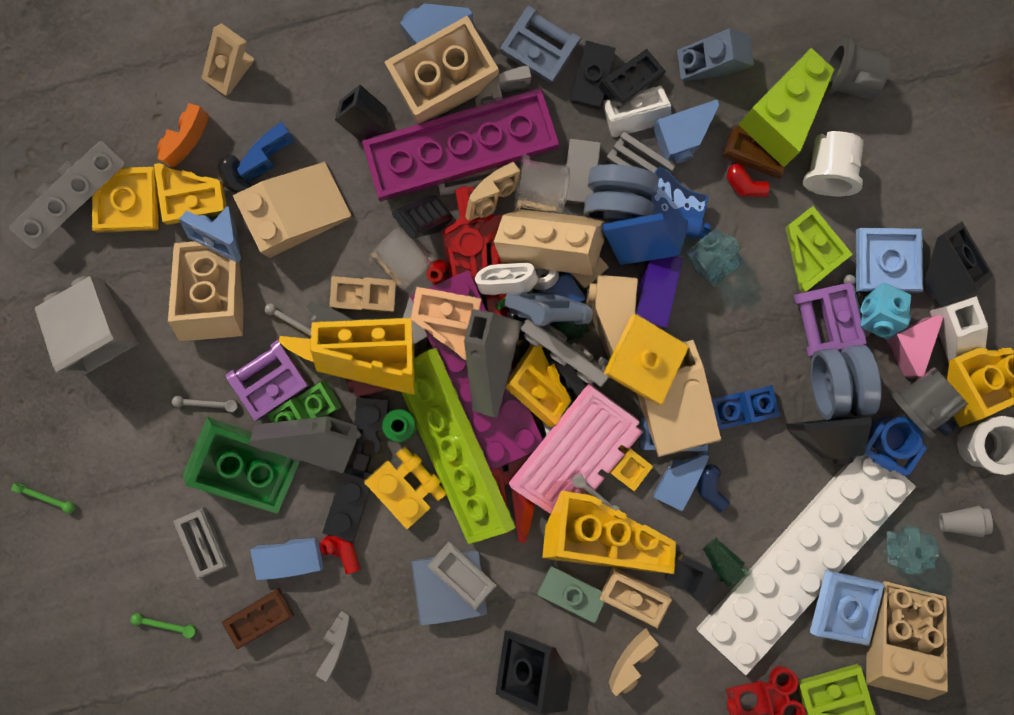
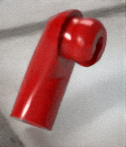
M733 164L728 168L727 181L737 195L742 197H768L769 182L752 181L741 164Z
M330 535L321 540L319 547L322 554H331L341 558L346 575L361 570L352 542Z

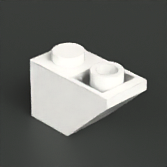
M977 296L930 311L931 316L938 315L943 317L938 334L948 361L974 349L986 348L988 325Z

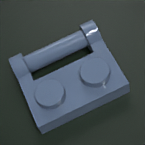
M528 5L500 47V53L520 66L529 65L531 73L552 85L570 56L578 47L581 37L575 33H567L538 15L537 10ZM532 25L564 45L562 50L556 48L529 31L527 27Z
M507 293L505 306L517 310V315L520 317L532 319L536 325H548L550 322L560 321L589 324L593 318V311L590 306L555 293Z

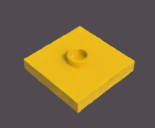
M154 167L121 168L92 195V231L99 233L159 230L158 189Z
M631 315L603 374L654 404L662 405L689 346L639 315Z

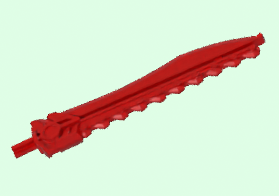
M463 186L455 189L460 219H457L456 223L442 232L449 278L469 270L479 293L475 276L480 270L487 267L486 247L489 244L491 245L492 265L502 264L494 244V239L504 214L502 213L498 216L491 214L484 218L478 217L468 221L465 216L469 197L474 188L473 186ZM507 294L486 295L488 312L509 318L506 315V312H509V307L505 306L500 310L495 307V303L505 298ZM512 361L511 368L515 369L516 363ZM530 410V412H531V414H532V416H533V418H534V421H535V423H536V425H537L535 416H534L533 412ZM532 453L508 463L509 471L503 472L502 466L491 471L506 507L507 501L504 485L509 484ZM511 488L517 537L520 543H524L527 540L535 503Z

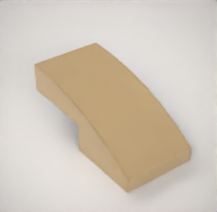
M332 276L329 307L343 310L394 312L396 280Z

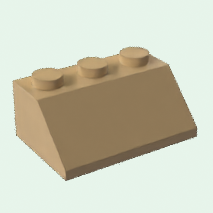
M468 16L384 61L399 93L417 124L434 120L479 95L499 74L497 65Z
M517 209L502 216L494 244L502 264L530 263L534 268L593 276L605 238L602 224L609 223V221L601 218Z

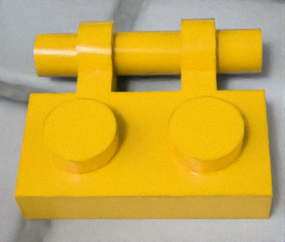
M404 446L396 453V456L403 462L397 469L387 460L364 483L406 529H409L430 509V506L423 498L428 493H431L439 501L446 495V492L441 487L439 478L435 474L431 475L421 464L422 459L416 453L412 454ZM409 472H412L422 483L415 490L404 479Z

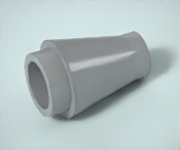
M978 505L939 514V525L942 532H952L981 538L985 534H992L993 519L988 508L982 509Z

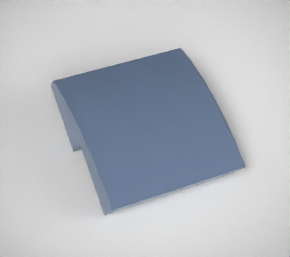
M477 550L461 552L481 570L479 552ZM435 556L411 561L420 625L452 622L487 615L486 600L474 610L427 567Z

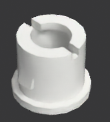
M842 131L827 132V136L824 134L818 135L814 141L810 172H807L803 179L804 187L817 194L837 197L850 196L860 192L863 186V179L859 176L864 146L863 139L855 134Z
M996 416L986 420L975 421L963 427L958 435L957 446L959 454L964 461L972 466L982 467L991 473L1001 475L1013 474L1014 418ZM988 433L991 434L995 443L994 449L989 455L990 458L986 454L984 447L985 438Z

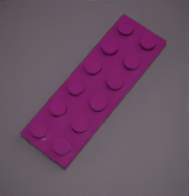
M541 88L362 141L380 202L559 149L557 135Z
M469 270L427 288L481 299ZM415 294L410 296L413 303ZM481 301L480 310L486 311L485 306ZM425 329L432 348H437L444 362L445 369L458 394L463 410L470 421L471 428L484 453L490 471L533 453L543 439L530 410L505 388L497 418L473 411L466 360ZM512 368L510 369L508 378H509V376L511 375V373L513 372Z

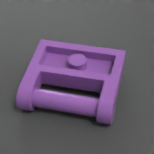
M852 282L794 295L795 304H799L809 344V347H806L808 356H812L817 350L831 348L840 350L846 346L867 344L864 330L860 327L861 318ZM820 300L830 341L823 344L821 343L812 301Z
M279 339L270 345L271 348L239 370L233 369L226 374L227 380L254 421H259L310 386L289 355L286 347L279 343ZM276 359H279L282 364L280 367L250 387H246L244 382L246 379Z

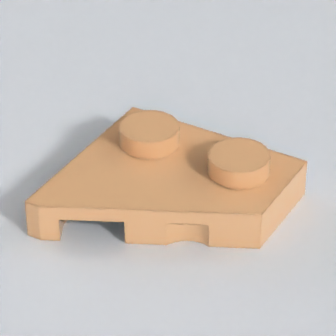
M416 287L411 318L412 321L426 329L436 339L466 360L464 338L472 309L480 310L482 299Z

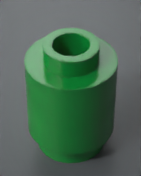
M393 410L383 420V432L387 438L395 442L409 440L417 431V420L410 411ZM397 419L402 420L404 423V429L401 432H397L394 429V421Z

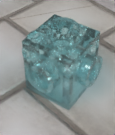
M716 228L686 251L696 273L713 286L743 264L739 253L741 246L732 235L728 234L726 236Z
M902 526L901 531H887L886 554L889 564L902 568V572L906 574H923V569H936L935 560L939 556V548L934 535L922 532V527Z

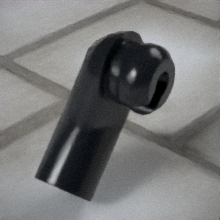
M227 155L225 158L220 159L218 164V170L224 187L237 194L253 186L239 178L237 172L240 164L239 159L234 155Z

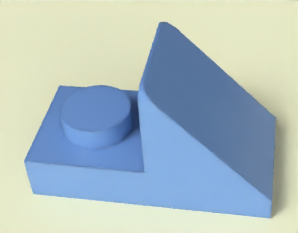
M228 206L213 222L204 215L198 216L189 211H186L179 218L189 239L236 263L241 260L237 227Z

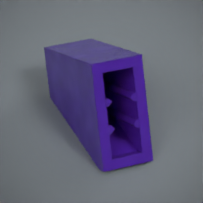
M679 256L646 261L636 293L635 314L662 330L666 329L683 262V258Z

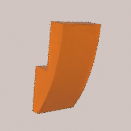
M188 103L186 111L182 112L179 118V132L166 129L165 136L160 139L157 146V159L171 168H175L180 164L199 141L210 115L201 106Z

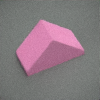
M935 315L923 318L907 326L905 330L898 332L890 339H886L904 377L910 379L921 378L925 374L943 317Z

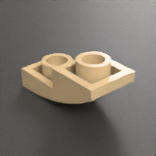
M514 162L496 170L475 188L468 201L465 216L468 221L478 217L484 218L489 216L496 210L498 197H506L515 191L520 170Z
M647 628L639 633L627 646L612 671L609 685L615 696L621 692L627 693L638 684L637 679L641 677V674L635 664L638 661L640 663L647 661L655 653L654 648L658 646V643Z

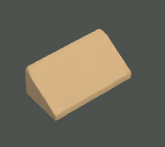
M612 567L600 596V600L656 628L659 627L672 601L671 596L667 592Z

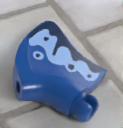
M657 168L654 173L659 177L657 194L650 198V201L655 205L654 214L665 213L688 220V229L685 237L693 239L698 237L702 240L708 239V233L712 227L709 223H703L708 195L696 193L685 188L664 168Z

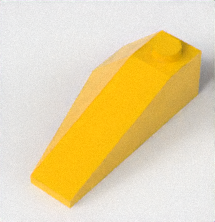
M977 348L949 361L947 381L969 404L954 415L959 427L986 418L1014 405V350L1012 348H1001L999 350Z
M561 491L545 526L542 558L674 574L676 541L647 525L637 523L628 518L627 514L603 504L602 500L592 495Z

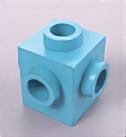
M883 282L864 297L860 308L862 313L860 327L887 340L898 332L905 330L911 320V315L909 314L911 295Z

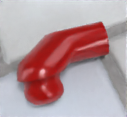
M437 259L427 270L426 277L432 282L433 286L448 279L445 274L448 269L447 262Z

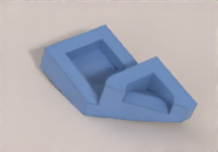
M704 451L699 453V456L681 460V458L673 460L672 466H668L655 489L654 498L683 511L706 466L709 453Z

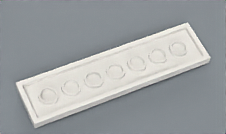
M866 454L853 457V462L846 463L701 622L696 628L698 632L742 673L747 675L819 595L825 570L839 573L915 489L916 486L904 475L894 470L892 472L887 471L873 463V458Z

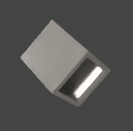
M82 276L75 279L71 283L72 286L63 292L57 291L47 295L43 299L44 302L35 307L49 356L57 373L86 375L139 344L104 280L93 276Z

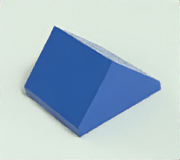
M660 213L602 224L603 232L619 264L624 265L679 256L687 233L688 220Z

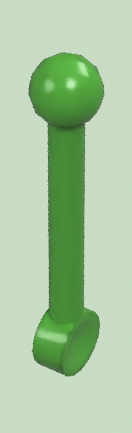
M13 483L11 488L12 491L24 493L60 507L64 513L70 514L75 510L73 502H62L26 488L23 484Z
M140 613L133 614L130 619L134 626L144 624L183 633V636L186 638H192L197 633V628L193 624H189L186 627L144 618Z

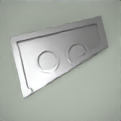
M530 318L524 321L521 330L525 332L523 336L533 345L539 347L542 344L551 351L550 356L564 366L568 363L577 369L576 374L583 381L590 385L595 382L601 387L607 380L608 376L603 373L608 365V360L600 357L596 361L593 359L594 357L589 352V349L579 342H573L570 345L566 342L567 337L550 324L536 325Z

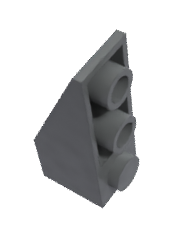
M476 309L471 311L464 338L472 408L475 412L497 418L522 322Z
M328 416L254 425L249 445L257 447L263 452H274L287 456L297 462L304 461L320 466L327 471L334 470L343 473L356 443L357 425Z

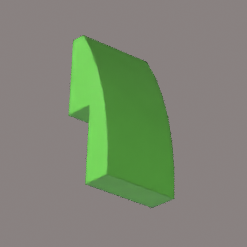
M322 381L300 396L290 399L267 415L273 423L329 416L342 407L327 381Z

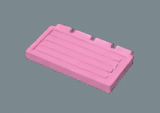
M588 384L560 418L557 425L552 428L511 479L509 484L513 490L551 514L561 491L590 495L583 488H576L572 483L574 475L582 474L590 487L594 490L598 488L605 479L599 471L602 469L610 473L625 455L619 448L621 444L630 449L643 433L637 426L640 421L594 386Z

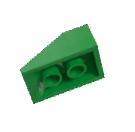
M207 417L183 472L186 486L278 514L300 462L291 460L284 455L274 452H263L257 447L250 446L251 432Z

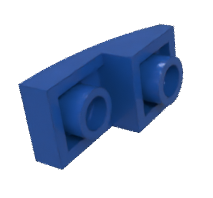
M773 385L712 399L719 430L780 416Z

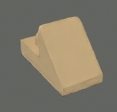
M223 24L213 28L202 79L225 96L231 93L253 64L254 58L244 52L247 41Z

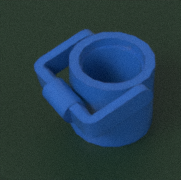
M882 417L871 425L865 454L873 458V463L889 472L894 470L902 475H909L926 451L927 446L922 444L923 433L912 419L906 417ZM892 458H895V459H907V458H909V460L907 461V463H906L905 466L903 467V466L897 464V461L894 460V459H892Z

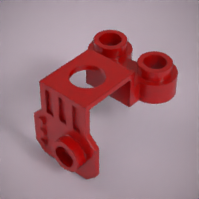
M777 666L770 672L769 682L765 683L763 680L726 688L728 698L726 705L729 715H762L766 713L769 715H785V708L790 705L794 706V711L790 715H806L803 705L798 700L789 697L798 687L796 674L786 666ZM780 674H786V680L783 683H777V677ZM746 691L753 692L757 697L755 707L750 710L741 708L739 701L740 695Z

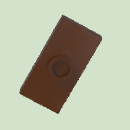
M736 125L732 127L722 157L780 179L784 175L786 166L783 167L744 129Z
M279 587L221 623L238 650L289 620L295 614Z

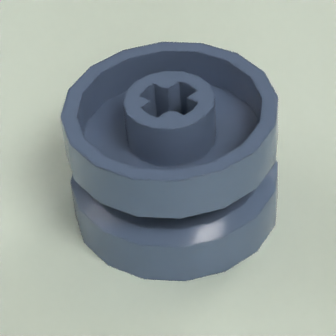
M606 164L591 167L587 187L594 193L586 197L583 215L607 219L609 223L654 215L655 205L648 199L657 194L659 177L649 170L627 165Z
M863 344L846 346L842 349L841 353L835 348L814 352L810 368L811 386L817 409L825 420L845 418L849 412L855 417L871 415L877 412L881 401V380L874 355L867 346Z

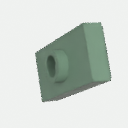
M550 565L537 592L538 596L593 623L596 622L605 603L600 600L602 589L553 565Z

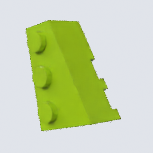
M810 48L761 98L738 125L785 167L802 149L834 68Z

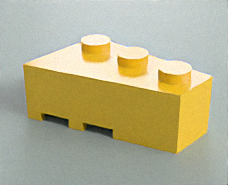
M412 318L312 322L310 351L316 371L415 395Z

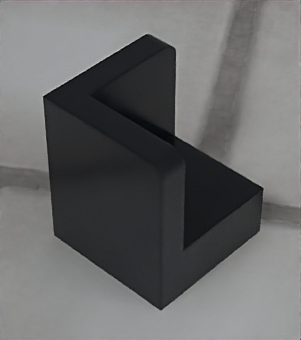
M359 85L339 101L335 121L362 142L363 140L370 139L384 128L387 107L363 86Z
M678 551L675 556L674 574H666L665 579L687 591L692 597L705 602L718 573L711 567Z

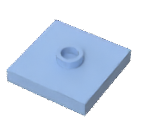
M858 228L856 230V292H872L883 282L904 292H922L923 229Z
M825 570L810 633L818 637L869 646L885 584L875 580Z

